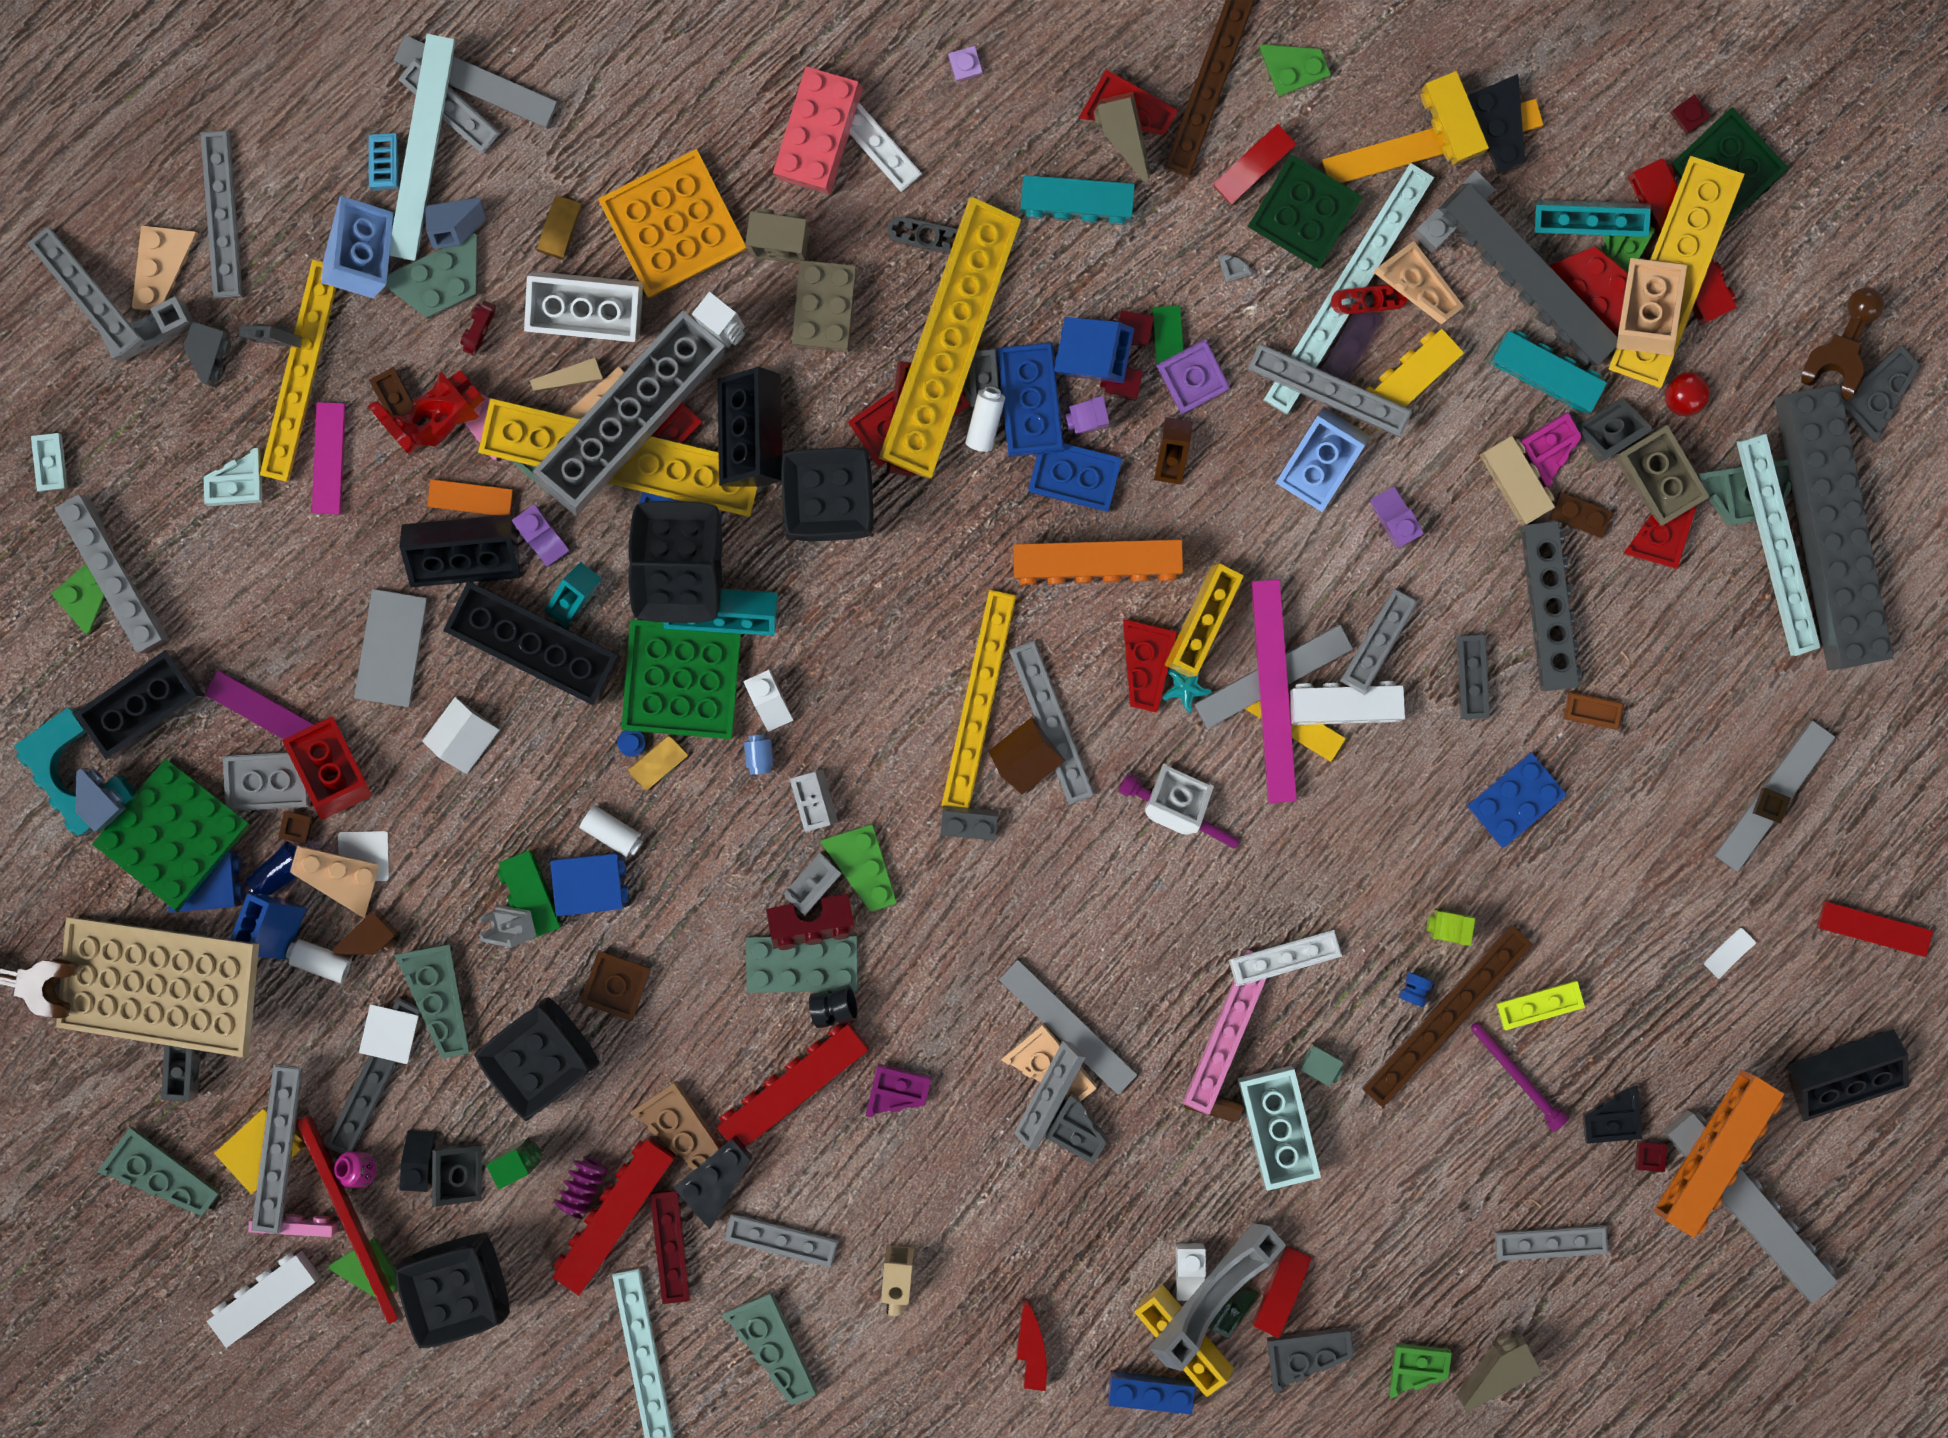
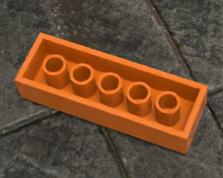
M1182 540L1013 544L1014 580H1019V585H1036V580L1047 579L1048 585L1064 584V579H1075V584L1092 583V578H1103V583H1119L1120 577H1130V582H1147L1148 577L1158 576V581L1163 582L1175 581L1176 576L1183 574Z
M1741 1069L1653 1209V1212L1693 1238L1697 1234H1701L1708 1224L1707 1217L1710 1212L1716 1210L1723 1200L1722 1193L1725 1188L1731 1186L1738 1176L1737 1169L1740 1164L1750 1158L1753 1152L1752 1145L1755 1140L1765 1134L1768 1128L1767 1121L1772 1114H1776L1783 1104L1782 1097L1784 1093L1755 1075Z

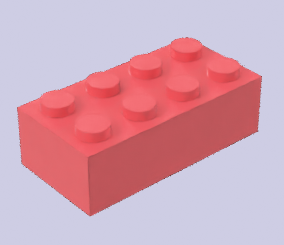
M805 67L773 170V174L778 180L831 195L850 128L852 127V121L863 91L858 81Z

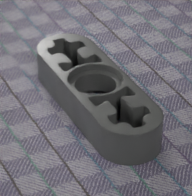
M896 217L888 225L889 237L895 243L947 255L951 251L950 243L942 241V247H937L940 240L939 232H945L943 238L952 239L953 235H956L958 231L955 228L906 217ZM899 223H903L906 230L913 231L912 226H918L915 231V241H911L912 236L907 233L897 237L896 231L892 230L893 227H898ZM924 229H931L935 232V240L930 244L921 242L919 238L920 232Z

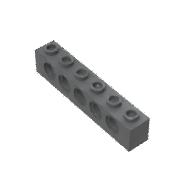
M1558 521L1521 526L1540 690L1552 691L1579 687L1578 681H1582V671L1580 665H1576L1575 654L1578 653L1579 648L1577 638L1572 636L1571 626H1575V616L1573 609L1569 610L1568 599L1571 598L1572 592L1570 583L1565 580L1564 571H1568V560L1566 554L1562 555L1561 543L1565 542L1563 527H1559ZM1543 543L1551 548V556L1548 559L1541 557L1539 554V548ZM1546 571L1552 572L1555 576V582L1550 587L1545 585L1542 580L1543 574ZM1550 598L1558 603V610L1555 614L1549 613L1546 609V603ZM1553 626L1559 627L1562 632L1561 639L1557 642L1553 641L1549 635L1550 629ZM1558 653L1565 658V665L1561 669H1557L1553 665V658Z
M175 931L181 933L207 936V932L204 931ZM164 1045L161 1100L191 1101L198 1097L200 1050Z

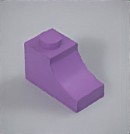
M1103 396L1069 406L1070 413L1065 414L1068 430L1074 429L1075 436L1107 429L1109 426Z
M1395 486L1369 500L1395 549L1424 534L1413 512L1406 506Z
M534 504L512 519V522L526 542L535 550L547 567L571 552L539 506Z

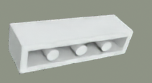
M711 292L705 296L692 313L697 322L727 348L732 344L736 346L745 335V332H743L745 326L737 313Z
M1394 681L1378 682V686H1369L1365 695L1351 687H1340V683H1325L1323 688H1313L1310 683L1296 684V689L1288 692L1291 725L1400 722L1405 719L1403 686H1395Z
M300 1251L295 1256L292 1252L288 1253L278 1261L280 1267L272 1272L268 1268L255 1278L258 1283L252 1288L245 1285L233 1295L236 1299L229 1305L224 1301L211 1310L214 1316L206 1322L226 1348L321 1278L303 1251Z

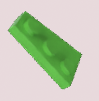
M873 824L820 840L870 912L897 904Z

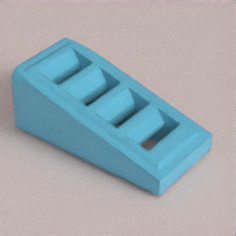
M397 133L369 135V188L372 191L400 189ZM376 142H391V147L376 148ZM377 153H391V157L377 158ZM391 163V168L377 169V164ZM378 174H391V178L378 179Z

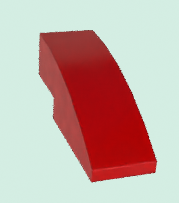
M1277 124L1235 162L1213 186L1230 205L1234 204L1295 148L1296 143Z
M1287 1245L1285 1246L1252 1320L1254 1327L1277 1338L1280 1337L1311 1261L1310 1256Z
M1023 1299L1016 1359L1026 1361L1023 1381L1024 1389L1046 1391L1047 1365L1042 1330L1030 1301Z

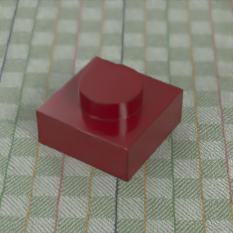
M1695 94L1670 112L1685 134H1688L1711 117Z
M1637 1141L1635 1169L1665 1172L1667 1144Z

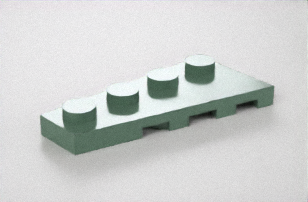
M450 944L394 954L441 1059L469 1054Z
M133 1126L127 1130L97 1171L102 1175L118 1179L121 1183L142 1189L145 1193L168 1200L169 1203L200 1216L207 1212L221 1193Z
M773 1291L724 1311L721 1314L725 1321L729 1322L736 1330V1335L742 1343L745 1342L753 1352V1357L756 1361L764 1366L770 1374V1379L791 1405L813 1397L818 1393Z

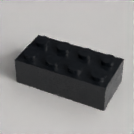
M164 650L76 711L74 715L105 759H115L198 702L205 695L174 650Z

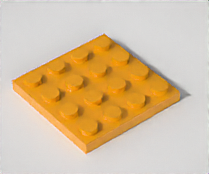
M697 149L598 198L640 282H643V289L648 299L747 250Z

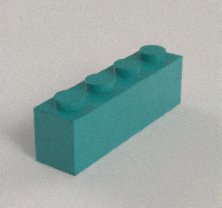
M1023 175L1020 213L1026 214V218L1042 219L1043 215L1054 216L1053 219L1057 221H1070V217L1081 218V222L1098 223V219L1109 220V224L1125 225L1126 221L1131 222L1134 184Z
M1537 200L1535 233L1649 237L1651 204Z
M1507 331L1503 335L1489 364L1585 415L1593 411L1607 384L1601 380L1602 375L1591 369L1584 371L1576 367L1578 363L1569 357L1563 356L1559 358L1552 354L1553 349L1542 343L1535 345L1527 341L1529 337L1520 331Z
M721 589L720 608L715 620L700 623L663 622L664 629L775 636L778 616V593Z

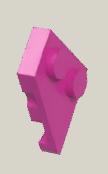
M1567 412L1520 440L1526 450L1525 454L1528 460L1538 469L1540 473L1539 479L1544 487H1549L1552 484V479L1560 466L1564 465L1569 457V452L1575 448L1582 437Z

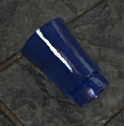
M285 841L267 861L246 878L249 890L256 895L269 896L297 879L298 877L290 872L297 847L291 842Z

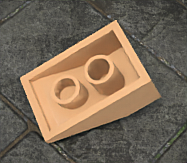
M1630 258L1616 348L1673 356L1687 265Z

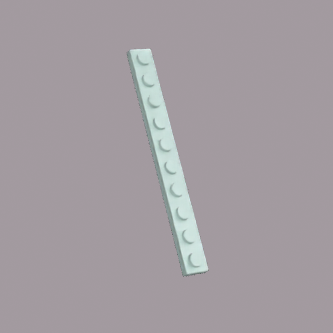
M1412 163L1409 164L1290 357L1314 368L1318 366L1349 314H1338L1332 309V295L1339 289L1367 287L1375 274L1373 271L1380 266L1432 182L1433 176ZM1355 298L1342 299V305L1355 303ZM1274 382L1263 401L1287 415L1300 393Z

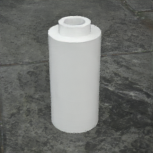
M985 387V389L979 390L965 442L968 447L977 451L987 452L993 448L1005 401V396L995 387Z
M596 805L591 807L579 827L625 857L630 853L635 855L643 843L639 839L641 833Z
M298 939L296 943L292 942L286 953L289 965L340 984L346 979L352 963L351 957L335 954L329 949Z

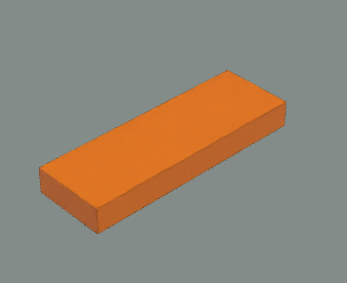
M430 479L427 507L494 516L511 515L514 490Z

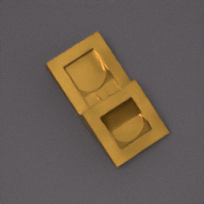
M555 195L539 240L537 252L564 260L573 238L574 227L582 210V203Z

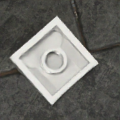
M1163 764L1150 799L1145 806V812L1152 821L1184 835L1197 833L1214 786Z

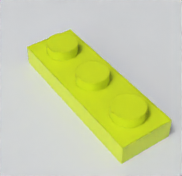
M1576 980L1496 1003L1501 1024L1505 1031L1585 1008L1578 981Z

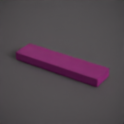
M220 670L216 672L204 694L282 739L315 725Z

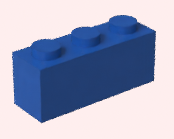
M1110 1371L1108 1403L1109 1406L1192 1415L1195 1385L1191 1379Z

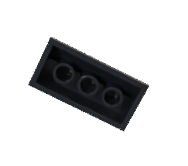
M755 367L718 378L719 486L762 487L781 482V374L761 367Z
M513 515L402 524L399 547L410 588L467 583V581L479 582L520 578L516 528L512 522Z
M1894 1029L1887 1032H1879L1872 1037L1860 1041H1852L1845 1046L1833 1050H1825L1818 1055L1806 1059L1801 1058L1794 1063L1788 1064L1789 1082L1804 1122L1909 1087L1908 1053Z

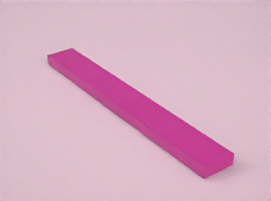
M1280 579L1252 581L1251 591L1268 803L1297 801Z

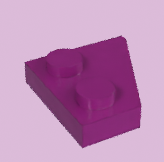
M878 1063L865 1116L873 1117L875 1114L882 1112H896L906 1107L924 1106L932 1076Z

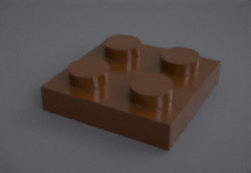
M599 950L580 1003L633 1021L652 968Z

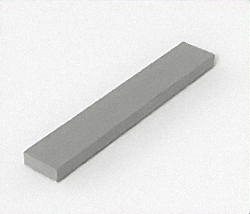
M404 35L394 61L405 67H408L414 58H418L422 62L425 44ZM453 56L448 83L450 87L546 129L548 128L558 106L557 101Z
M230 131L200 132L213 298L243 297Z
M49 226L27 243L123 360L145 343L133 326Z
M1260 343L1247 368L1253 373L1401 438L1412 414V411Z
M1338 624L1285 653L1288 684L1353 649L1341 625ZM1258 669L1193 703L1207 729L1260 700Z
M1035 640L1010 649V655L1037 724L1066 760L1055 771L1068 805L1094 796Z
M1810 721L1762 788H1767L1792 798L1835 736L1814 721ZM1761 789L1713 854V856L1736 872L1740 870L1774 822L1752 814Z
M1018 959L999 978V981L1059 1039L1071 1042L1086 1057L1084 1063L1116 1094L1119 1095L1137 1076L1112 1049Z
M276 1063L273 1065L251 1229L253 1231L280 1234L282 1230L303 1067Z

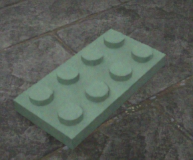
M850 935V937L843 940L825 939L816 945L798 944L789 950L773 949L771 936L746 937L747 993L821 992L826 990L832 992L833 989L850 986L853 991H858L857 935Z

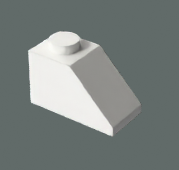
M771 670L743 681L768 732L794 721Z

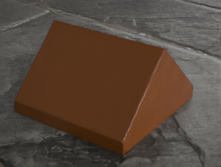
M1032 717L989 750V754L1000 776L1021 794H1024L1066 761Z

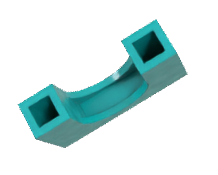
M68 707L19 741L14 747L18 751L16 753L18 760L25 767L28 766L34 774L32 779L40 789H44L49 795V804L55 811H60L66 819L64 821L66 828L70 833L76 834L79 837L85 836L93 830L75 812L76 794L63 785L58 773V763L64 750L87 734V732L74 715L78 709L76 707ZM116 775L105 783L109 790L114 789L122 796L124 806L134 798L133 795L136 791L124 775Z

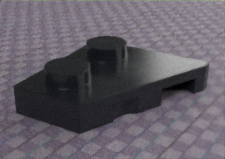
M1636 1084L1628 1086L1583 1114L1585 1143L1642 1139L1639 1093Z

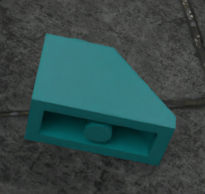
M580 562L563 578L544 612L566 628L594 594L602 578Z

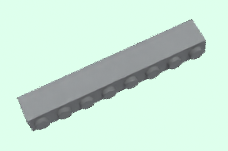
M1686 1110L1662 1132L1683 1157L1686 1158L1708 1122L1699 1112L1694 1115L1689 1110ZM1741 1163L1737 1169L1738 1176L1731 1186H1727L1722 1193V1202L1802 1296L1814 1304L1838 1283L1832 1276L1835 1273L1834 1269L1824 1259L1821 1262L1814 1255L1817 1252L1816 1248L1806 1238L1803 1241L1796 1234L1799 1231L1798 1227L1788 1217L1785 1220L1778 1213L1781 1210L1780 1206L1770 1196L1767 1199L1760 1192L1763 1189L1762 1185L1754 1176L1747 1177L1742 1171L1745 1166Z

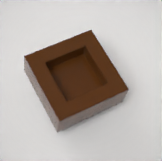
M284 811L278 838L308 844L314 817Z

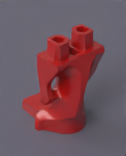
M459 370L449 379L443 372H439L433 388L425 395L412 401L414 405L407 415H393L378 401L372 402L368 407L405 452L410 455L422 446L435 447L451 433L456 424L477 419L479 416L473 409L485 399L474 386L460 394L472 383ZM421 419H430L428 423L421 426L418 425Z

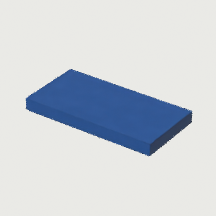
M1052 342L997 348L1001 392L1005 396L1003 410L1008 457L1064 452Z

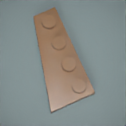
M677 1081L630 1112L636 1119L639 1118L646 1124L650 1132L655 1136L658 1135L669 1145L668 1148L673 1153L681 1156L692 1170L696 1169L721 1148Z

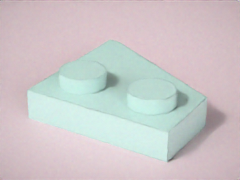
M254 448L250 450V454L237 461L234 459L225 464L221 470H215L204 476V504L206 506L261 503V450Z

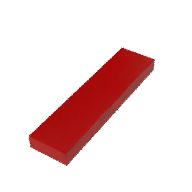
M1826 901L1823 902L1817 924L1819 929L1922 957H1927L1933 931Z

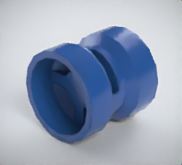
M1408 972L1405 978L1406 986L1404 989H1401L1398 998L1417 1006L1425 1007L1427 991L1432 989L1434 981Z

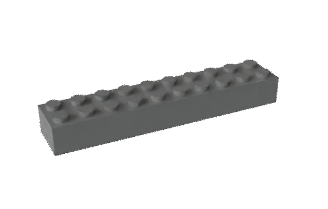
M1840 384L1774 398L1786 460H1788L1787 467L1790 482L1792 483L1791 487L1827 670L1845 669L1894 659Z

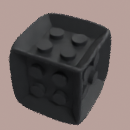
M820 448L782 453V502L787 532L786 539L788 541H833L874 536L873 485L869 461L870 451L867 448Z
M652 501L635 506L631 519L628 549L630 562L628 570L629 595L632 613L635 618L665 623H700L716 619L721 600V557L723 548L721 516L717 506L687 501Z
M550 997L541 1000L537 1006L513 1021L474 1053L483 1073L507 1104L525 1121H528L535 1114L554 1102L584 1075L594 1070L600 1064L586 1038L563 1009Z
M486 1233L469 1235L426 1248L412 1256L403 1258L396 1265V1282L411 1334L420 1349L440 1346L482 1333L502 1324L510 1314L505 1281L496 1252Z

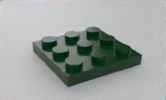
M1733 107L1724 113L1671 163L1674 172L1680 179H1682L1690 156L1745 174L1725 226L1788 169V166Z
M1290 154L1247 227L1319 270L1363 196Z

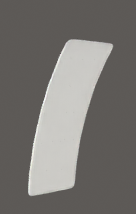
M1740 928L1705 961L1704 965L1720 979L1756 942L1743 928Z

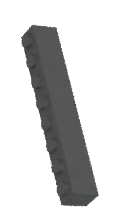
M1470 183L1461 184L1438 208L1444 214L1442 216L1444 222L1451 228L1456 227L1463 234L1461 239L1469 247L1473 248L1475 246L1481 253V260L1490 268L1494 266L1501 273L1499 275L1501 281L1510 288L1513 286L1520 293L1518 298L1526 306H1532L1538 312L1537 318L1548 327L1551 325L1558 332L1555 335L1557 339L1565 346L1570 345L1576 351L1574 356L1582 364L1599 366L1616 348L1617 336Z

